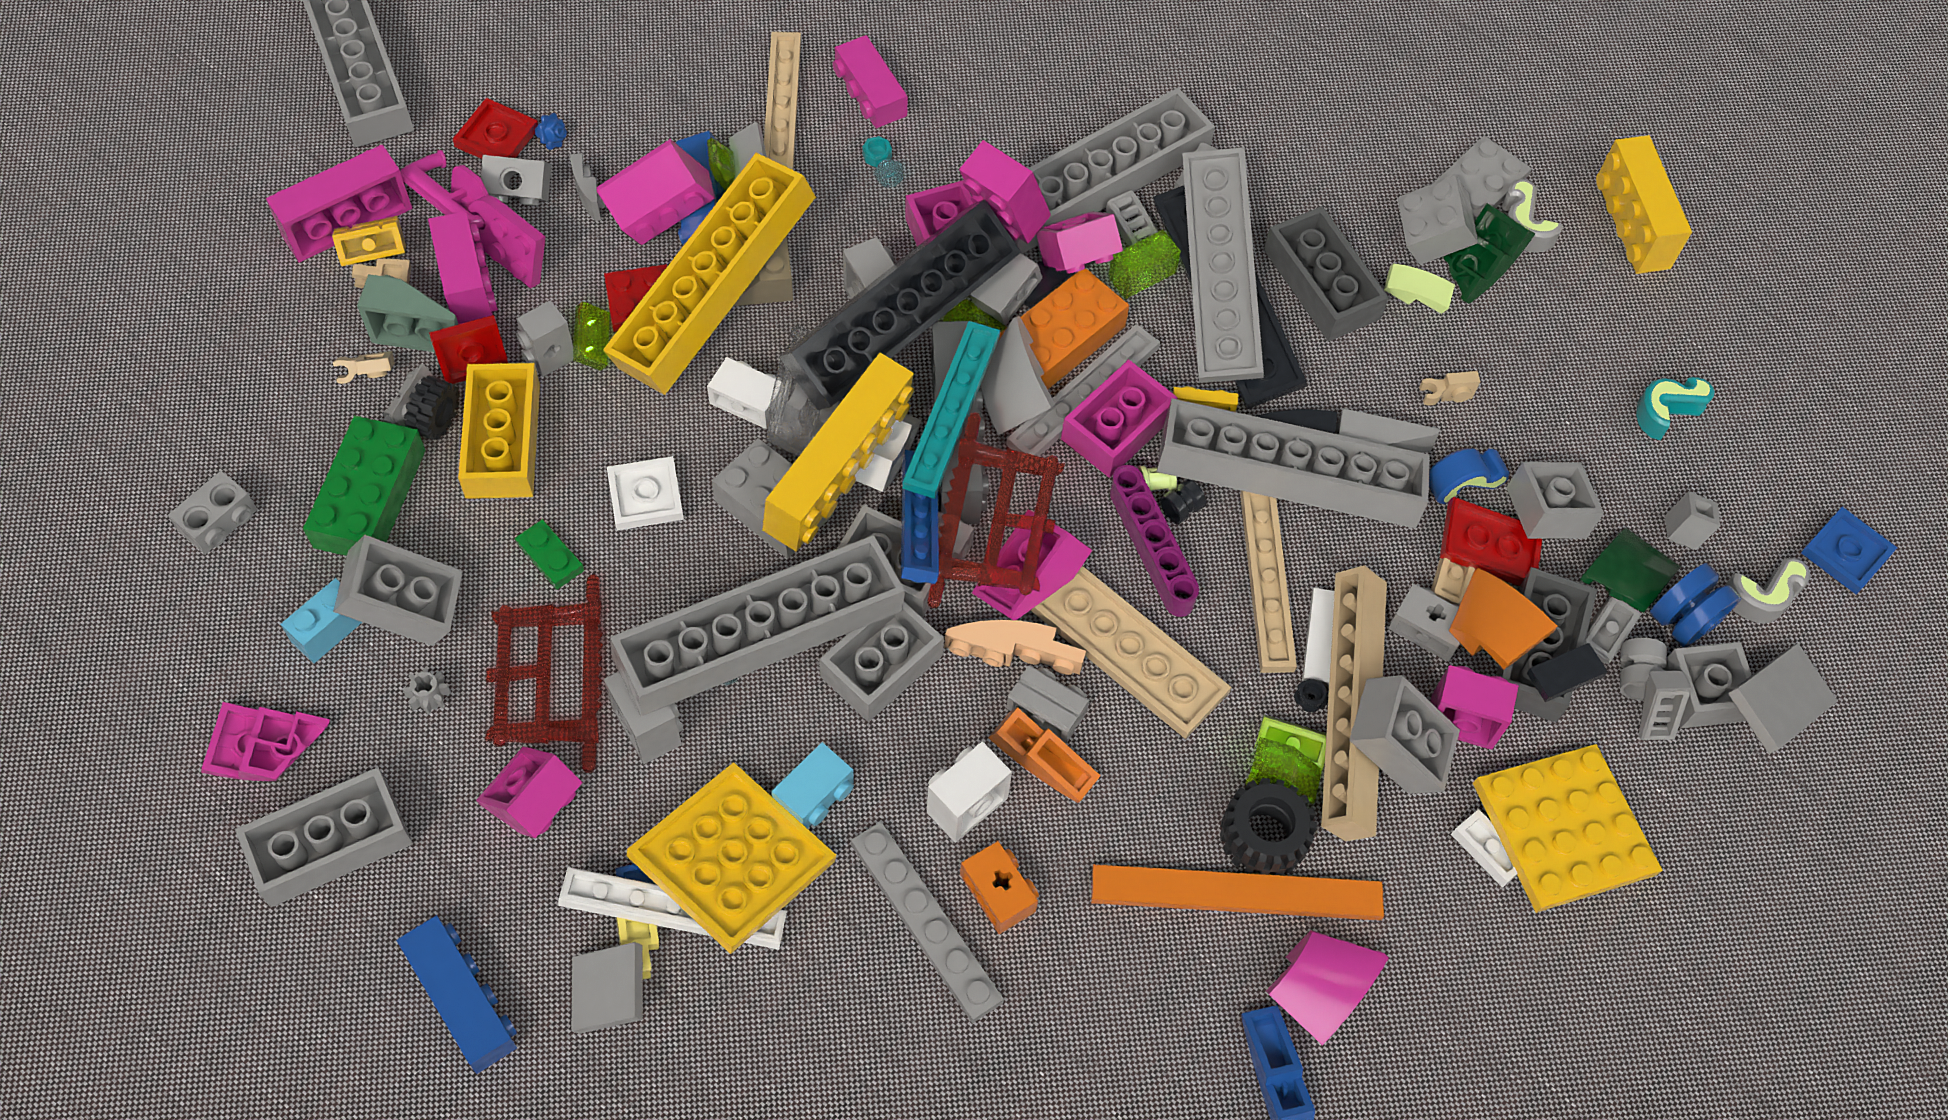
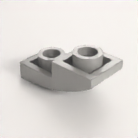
M582 153L570 154L579 198L588 214L595 221H601L600 208H606V205L597 193L596 177H592L590 165L585 166Z

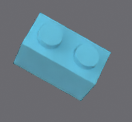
M336 578L280 624L291 643L313 663L318 661L362 623L361 621L333 612L340 582Z
M822 742L771 791L772 797L806 828L811 824L817 826L827 816L828 808L836 800H844L854 787L853 769Z

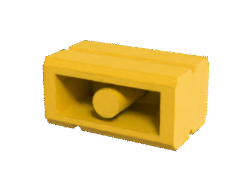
M398 216L352 225V228L348 226L341 227L333 231L332 237L341 266L405 253L406 244Z

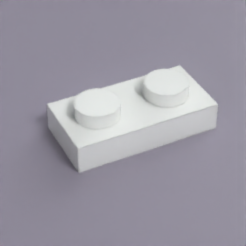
M1479 809L1451 833L1459 844L1502 888L1517 876L1518 873L1515 867H1513L1492 822Z

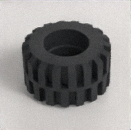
M1262 778L1259 785L1254 780L1248 782L1245 789L1240 787L1235 792L1222 818L1220 840L1221 842H1226L1223 850L1226 855L1233 854L1234 857L1231 862L1236 867L1240 864L1246 867L1244 872L1247 874H1252L1253 870L1263 875H1268L1269 872H1272L1273 875L1282 876L1285 870L1290 873L1296 868L1298 863L1302 862L1315 838L1313 835L1317 830V822L1313 821L1316 815L1314 808H1307L1309 799L1304 794L1299 797L1296 794L1298 788L1294 785H1291L1290 789L1284 787L1285 781L1277 779L1275 784H1271L1269 778ZM1257 815L1273 817L1284 827L1287 838L1278 842L1266 841L1254 833L1249 824V819Z

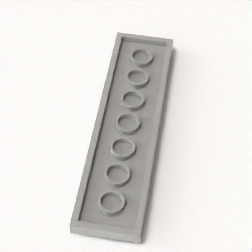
M1245 147L1182 153L1199 383L1264 378Z

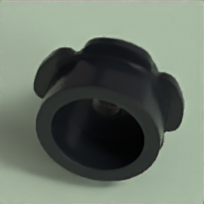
M1315 679L1301 682L1297 687L1298 690L1294 692L1296 704L1301 705L1302 709L1306 712L1314 713L1318 709L1325 708L1328 703L1326 687L1322 682ZM1312 694L1314 699H1309L1308 695Z

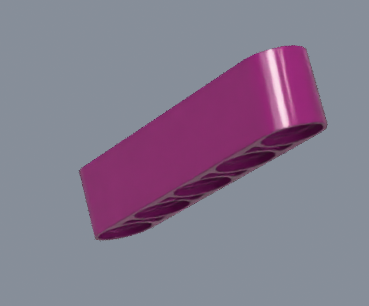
M1122 465L1113 474L1110 489L1111 500L1165 608L1174 616H1187L1195 607L1199 594V585L1142 473L1134 466ZM1121 484H1128L1131 488L1123 487ZM1134 511H1142L1145 515H1138ZM1147 538H1156L1160 542H1151ZM1168 565L1174 570H1165L1161 566ZM1182 593L1185 594L1188 598L1182 599L1177 597L1175 594Z

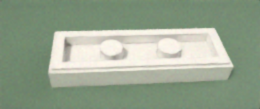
M1314 588L1311 596L1302 682L1315 679L1329 688L1335 591Z

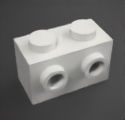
M728 357L725 358L707 386L711 405L765 429L768 428L785 401L784 382L778 377L769 373L764 374L753 369L746 362L735 361Z

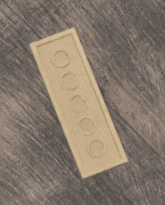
M1083 566L1074 579L1030 610L1047 625L1057 628L1056 632L1071 645L1086 650L1085 656L1185 739L1231 691L1232 687Z

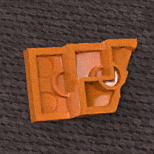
M1478 568L1471 576L1449 632L1472 656L1484 648L1505 670L1554 633L1558 626L1516 589L1492 574Z

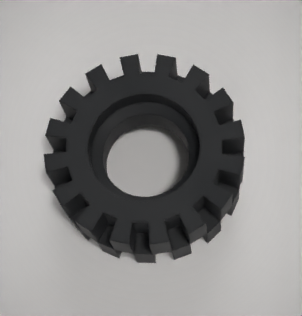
M428 375L426 378L423 377L421 379V384H416L415 393L411 392L409 396L411 402L406 404L408 412L404 414V419H406L405 427L417 429L421 436L431 440H438L441 438V435L444 436L447 432L446 427L450 428L452 425L451 419L452 417L455 418L457 414L454 411L455 408L459 407V402L456 400L460 398V393L457 392L459 389L454 384Z

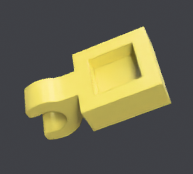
M617 917L620 945L632 942L642 945L643 979L651 978L649 950L659 949L657 925Z

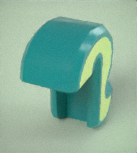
M1689 377L1684 385L1674 379L1661 378L1654 380L1645 389L1637 402L1636 417L1638 424L1649 437L1661 441L1670 427L1669 414L1700 416L1706 409V404L1714 397V388L1710 382L1700 377Z

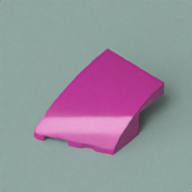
M223 702L201 773L240 780L276 781L328 727L330 719L297 711L293 715L264 707H259V710Z
M1310 930L1286 956L1292 964L1266 992L1323 1046L1365 996L1389 957L1382 951L1368 949L1349 941L1335 939L1326 934Z

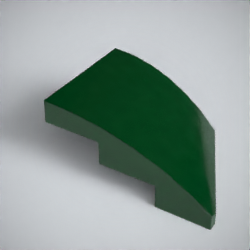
M1486 203L1474 222L1478 243L1443 256L1444 260L1449 264V272L1460 288L1462 293L1461 299L1468 304L1481 296L1510 268L1536 234Z
M1624 528L1587 569L1580 580L1588 585L1595 580L1604 586L1608 595L1644 613L1681 566L1633 532Z

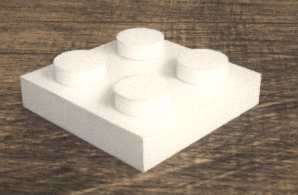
M673 456L607 467L617 531L684 520Z

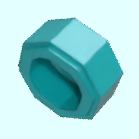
M880 136L868 138L862 146V155L865 163L873 167L887 165L892 158V147L889 140Z

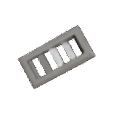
M1132 190L1107 202L1106 213L1114 214L1118 233L1137 258L1164 246L1163 239L1142 203ZM1134 217V219L1128 222L1126 221L1127 219ZM1139 227L1142 228L1134 233L1132 232V230L1137 229ZM1146 236L1150 238L1140 244L1138 242V240Z
M1650 672L1639 729L1640 740H1675L1692 689L1684 672ZM1654 722H1667V725L1653 724Z

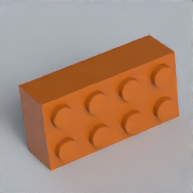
M1086 268L1078 271L1021 316L1025 327L1034 341L1029 345L1044 371V374L1040 377L1047 390L1126 326L1129 304ZM1003 330V331L1000 333L999 340H1000V338L1002 337V335H1003V333L1005 332V330Z

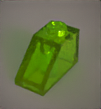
M1259 737L1252 754L1245 784L1247 785L1248 782L1254 780L1259 785L1262 778H1269L1271 784H1275L1277 779L1285 781L1284 787L1290 789L1291 785H1294L1298 788L1296 794L1299 797L1305 794L1309 799L1308 803L1314 804L1322 769L1294 746Z

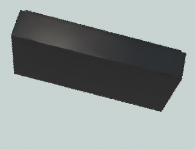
M1587 643L1531 667L1527 675L1544 702H1548L1603 678L1608 671L1590 643Z

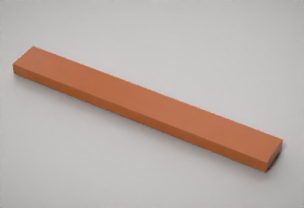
M1095 864L1092 867L1091 903L1364 920H1382L1384 917L1383 885L1381 881Z

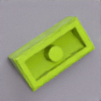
M1264 714L1254 750L1322 771L1325 762L1327 733Z

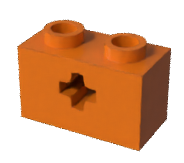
M999 841L961 862L960 876L998 934H1001L1036 912L1039 893L1033 882L1029 878L1024 880L1017 870L1019 863L1010 849L1004 850ZM998 881L1001 885L1008 884V890L1005 891L1002 886L995 888V883Z

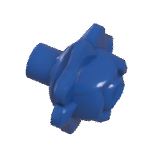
M551 113L549 116L542 115V123H539L535 128L536 137L540 138L542 144H546L548 150L562 147V141L567 135L563 120L558 119L556 113Z

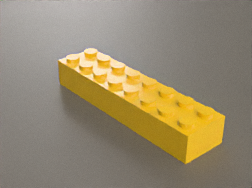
M757 152L753 155L603 349L619 370L666 395L816 198L804 175Z

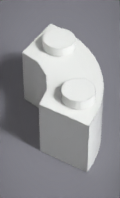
M906 415L901 422L896 420L891 427L893 430L887 442L883 446L878 444L873 450L875 454L869 466L865 470L860 468L854 475L856 481L883 492L899 472L905 450H910L921 420L910 415Z

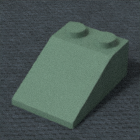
M368 274L357 307L372 343L435 352L429 332L458 325L455 314L403 280L390 275L378 276Z

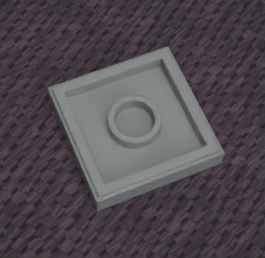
M632 942L572 957V1032L581 1034L643 1020V959L641 944Z

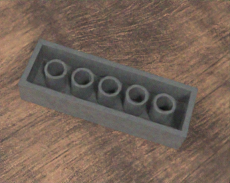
M969 321L935 322L932 325L931 370L933 405L936 402ZM979 389L938 490L940 513L957 516L965 524H980L981 511H987L989 480L988 474H985L987 452L986 445H983L985 423L984 417H981V409L983 407L982 389Z

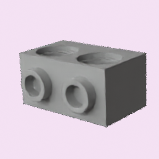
M220 470L170 512L168 517L177 531L206 555L211 549L221 545L225 538L239 525L249 521L252 514L257 511V508L249 494Z

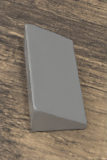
M1611 596L1603 603L1589 624L1584 645L1590 643L1601 662L1609 664L1642 613L1627 603Z

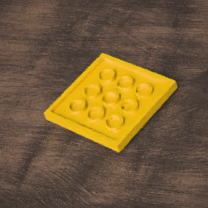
M1597 744L1480 776L1473 782L1474 788L1513 867H1515L1518 873L1517 876L1536 913L1657 876L1663 871Z
M734 762L627 848L626 855L730 954L829 868L836 859V854Z

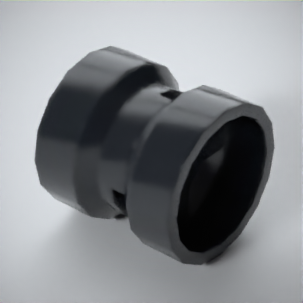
M1190 479L1179 484L1175 492L1169 491L1160 498V504L1164 513L1175 524L1182 523L1188 519L1189 513L1198 512L1206 507L1207 504L1206 497L1201 488Z

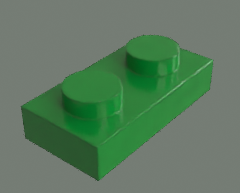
M543 519L515 537L517 546L556 590L584 571L583 564Z

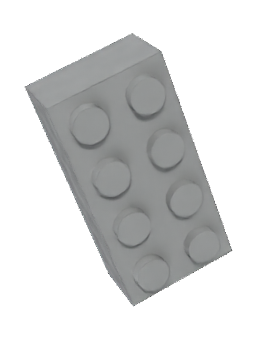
M379 767L235 829L258 893L270 907H274L413 845L389 784Z

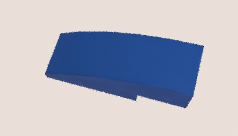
M1278 1005L1242 1013L1241 1018L1249 1051L1270 1119L1314 1120L1315 1108L1302 1078L1303 1067Z

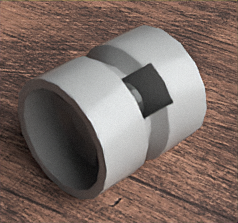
M1634 638L1623 642L1620 650V664L1623 668L1620 672L1621 694L1630 699L1644 700L1650 672L1665 671L1663 668L1667 667V646L1663 642L1652 638Z

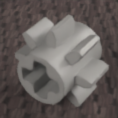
M426 667L423 669V672L409 675L411 680L410 687L403 688V692L406 698L410 699L408 703L413 711L421 707L425 709L428 715L431 713V710L445 707L443 703L444 695L451 694V690L448 684H444L445 678L442 672L433 675L428 672Z

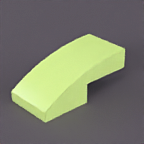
M1394 263L1390 266L1384 291L1407 304L1417 299L1442 314L1449 309L1455 284L1430 272Z

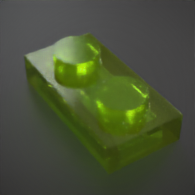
M584 301L575 307L573 361L599 371L608 366V356L603 349L609 343L610 312Z

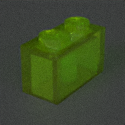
M1161 230L1123 249L1122 252L1113 254L1114 259L1110 262L1108 278L1122 296L1127 299L1176 274L1181 251L1166 232Z

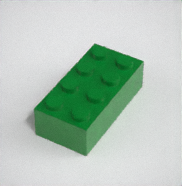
M354 415L303 527L314 549L347 556L348 550L364 535L387 542L426 451L417 429Z

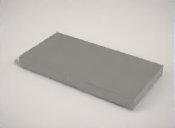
M1799 643L1786 649L1729 692V696L1769 754L1783 747L1838 701Z

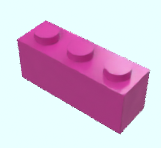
M867 35L835 47V60L832 62L837 77H842L845 81L851 98H856L859 102L860 110L865 119L869 118L874 127L879 128L907 116L908 96Z

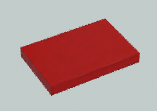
M1452 497L1448 501L1440 552L1441 559L1447 558L1452 563L1467 568L1470 566L1475 568V570L1479 568L1503 581L1520 586L1531 567L1539 569L1542 539H1528L1520 520L1456 497Z

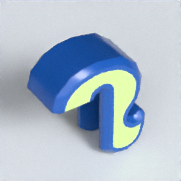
M1464 448L1450 453L1431 467L1429 470V488L1438 503L1446 504L1452 497L1460 493V489L1466 486L1495 489L1508 480L1510 472L1497 450L1488 448L1480 454L1476 449Z

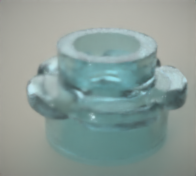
M892 159L883 160L875 169L874 176L882 186L886 188L894 187L903 179V165L899 161L895 162Z

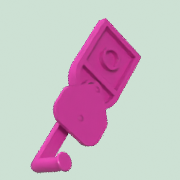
M442 150L412 162L401 169L400 173L403 182L444 215L467 211L470 223H477L481 239L479 242H482L484 251L494 261L501 264L515 278L521 280L529 288L540 284L546 236L502 201L489 196L479 176L464 165L454 167L452 170L451 193H449L425 173L437 167H446V157Z

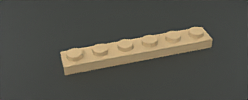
M771 32L764 145L767 158L794 170L801 33Z
M1241 491L1240 497L1260 673L1295 672L1297 664L1277 500L1273 497Z

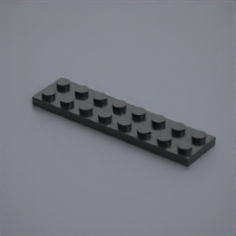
M1185 185L1156 195L1153 197V200L1192 287ZM1256 271L1264 378L1234 380L1246 409L1307 387L1306 378Z

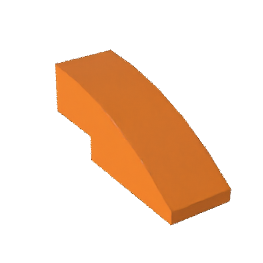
M1018 707L1009 712L988 737L1023 768L1077 803L1083 799L1101 776L1049 728L1043 731Z

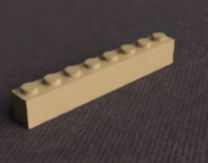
M1365 565L1335 574L1321 827L1344 841L1375 837L1377 826L1379 767L1349 741L1366 680L1383 677L1387 582Z

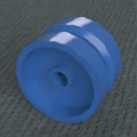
M1708 563L1700 565L1682 578L1650 610V615L1661 626L1670 625L1681 618L1673 628L1672 637L1683 648L1689 647L1701 637L1711 632L1742 599L1730 585L1721 586L1711 592L1718 583L1719 574Z

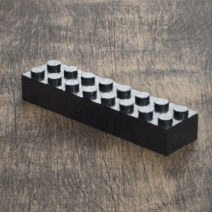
M985 199L971 204L781 354L779 358L817 410L830 408L849 393L879 353L891 359L1018 256L1021 251Z

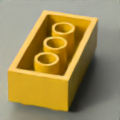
M1650 135L1616 139L1596 176V184L1598 189L1602 191L1607 211L1612 215L1616 224L1617 235L1624 243L1627 259L1632 263L1636 274L1671 269L1689 239L1692 230Z
M534 363L467 364L458 479L466 499L533 497L540 382Z

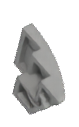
M1020 315L1012 319L998 341L981 382L985 405L998 435L1055 406L1051 395L1040 377L1044 374V371L1029 345L1034 341Z

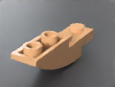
M1016 620L978 621L948 628L945 633L944 647L949 648L953 654L962 657H968L969 655L982 658L983 662L994 667H1001L1002 665L1010 667L1013 656L1016 655L1028 664L1037 665L1042 663L1052 666L1056 672L1071 675L1075 673L1080 675L1086 650L1054 641L1057 628L1032 622Z

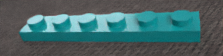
M972 321L968 322L904 477L902 489L935 499L999 340L1000 330Z

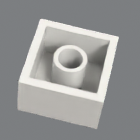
M983 741L974 749L971 746L964 749L956 758V764L947 771L941 769L928 782L927 814L955 843L1008 799L1012 771Z

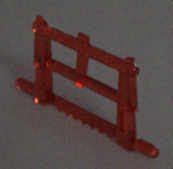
M976 412L971 413L968 417L964 434L965 438H961L959 444L958 467L952 469L955 478L949 481L952 490L947 492L949 502L944 504L947 513L941 516L944 525L939 527L942 536L938 538L939 575L936 584L930 585L927 603L931 608H937L941 604L945 586L944 579L978 582V587L992 586L1019 589L1020 593L1024 596L1031 594L1032 590L1039 592L1040 583L1035 576L1044 537L1043 533L1053 534L1056 520L1047 519V514L1051 503L1055 477L1063 472L1065 463H1059L1058 458L1054 455L1042 458L1013 450L1007 447V450H1002L975 442L981 424V416ZM972 464L1003 469L983 563L952 558ZM1017 472L1042 476L1034 516L1008 514ZM1005 526L1031 530L1022 572L997 567Z
M596 574L589 575L586 580L587 603L554 607V604L551 603L549 605L512 609L509 605H502L499 608V612L491 611L492 619L498 625L496 668L486 669V682H495L493 727L487 730L485 735L486 742L493 741L496 747H503L506 742L544 743L549 745L550 741L584 743L582 745V769L586 773H591L595 770V743H600L599 724L596 714L602 706L597 701L602 695L598 687L603 682L598 677L603 670L598 665L603 659V656L599 654L603 647V644L599 642L603 632L598 630V624H601L602 601H599L600 578ZM584 625L582 719L549 721L552 626ZM512 627H538L537 665L510 667ZM536 678L535 721L508 723L509 682Z

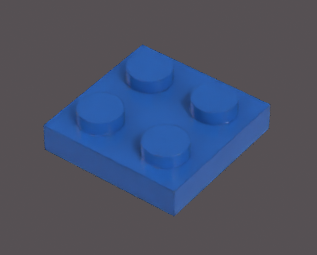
M1841 507L1803 549L1801 554L1857 595L1894 553L1897 547L1852 513Z

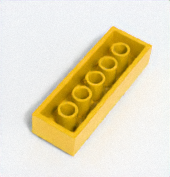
M882 353L877 355L765 499L762 531L796 552L803 543L809 544L813 540L819 529L817 524L823 517L828 519L832 515L838 503L836 499L841 493L847 494L856 481L854 475L860 468L865 470L869 466L875 454L873 450L878 444L883 446L887 442L893 430L891 428L896 420L901 422L910 409V405L907 402L914 392V388L911 387L913 372Z

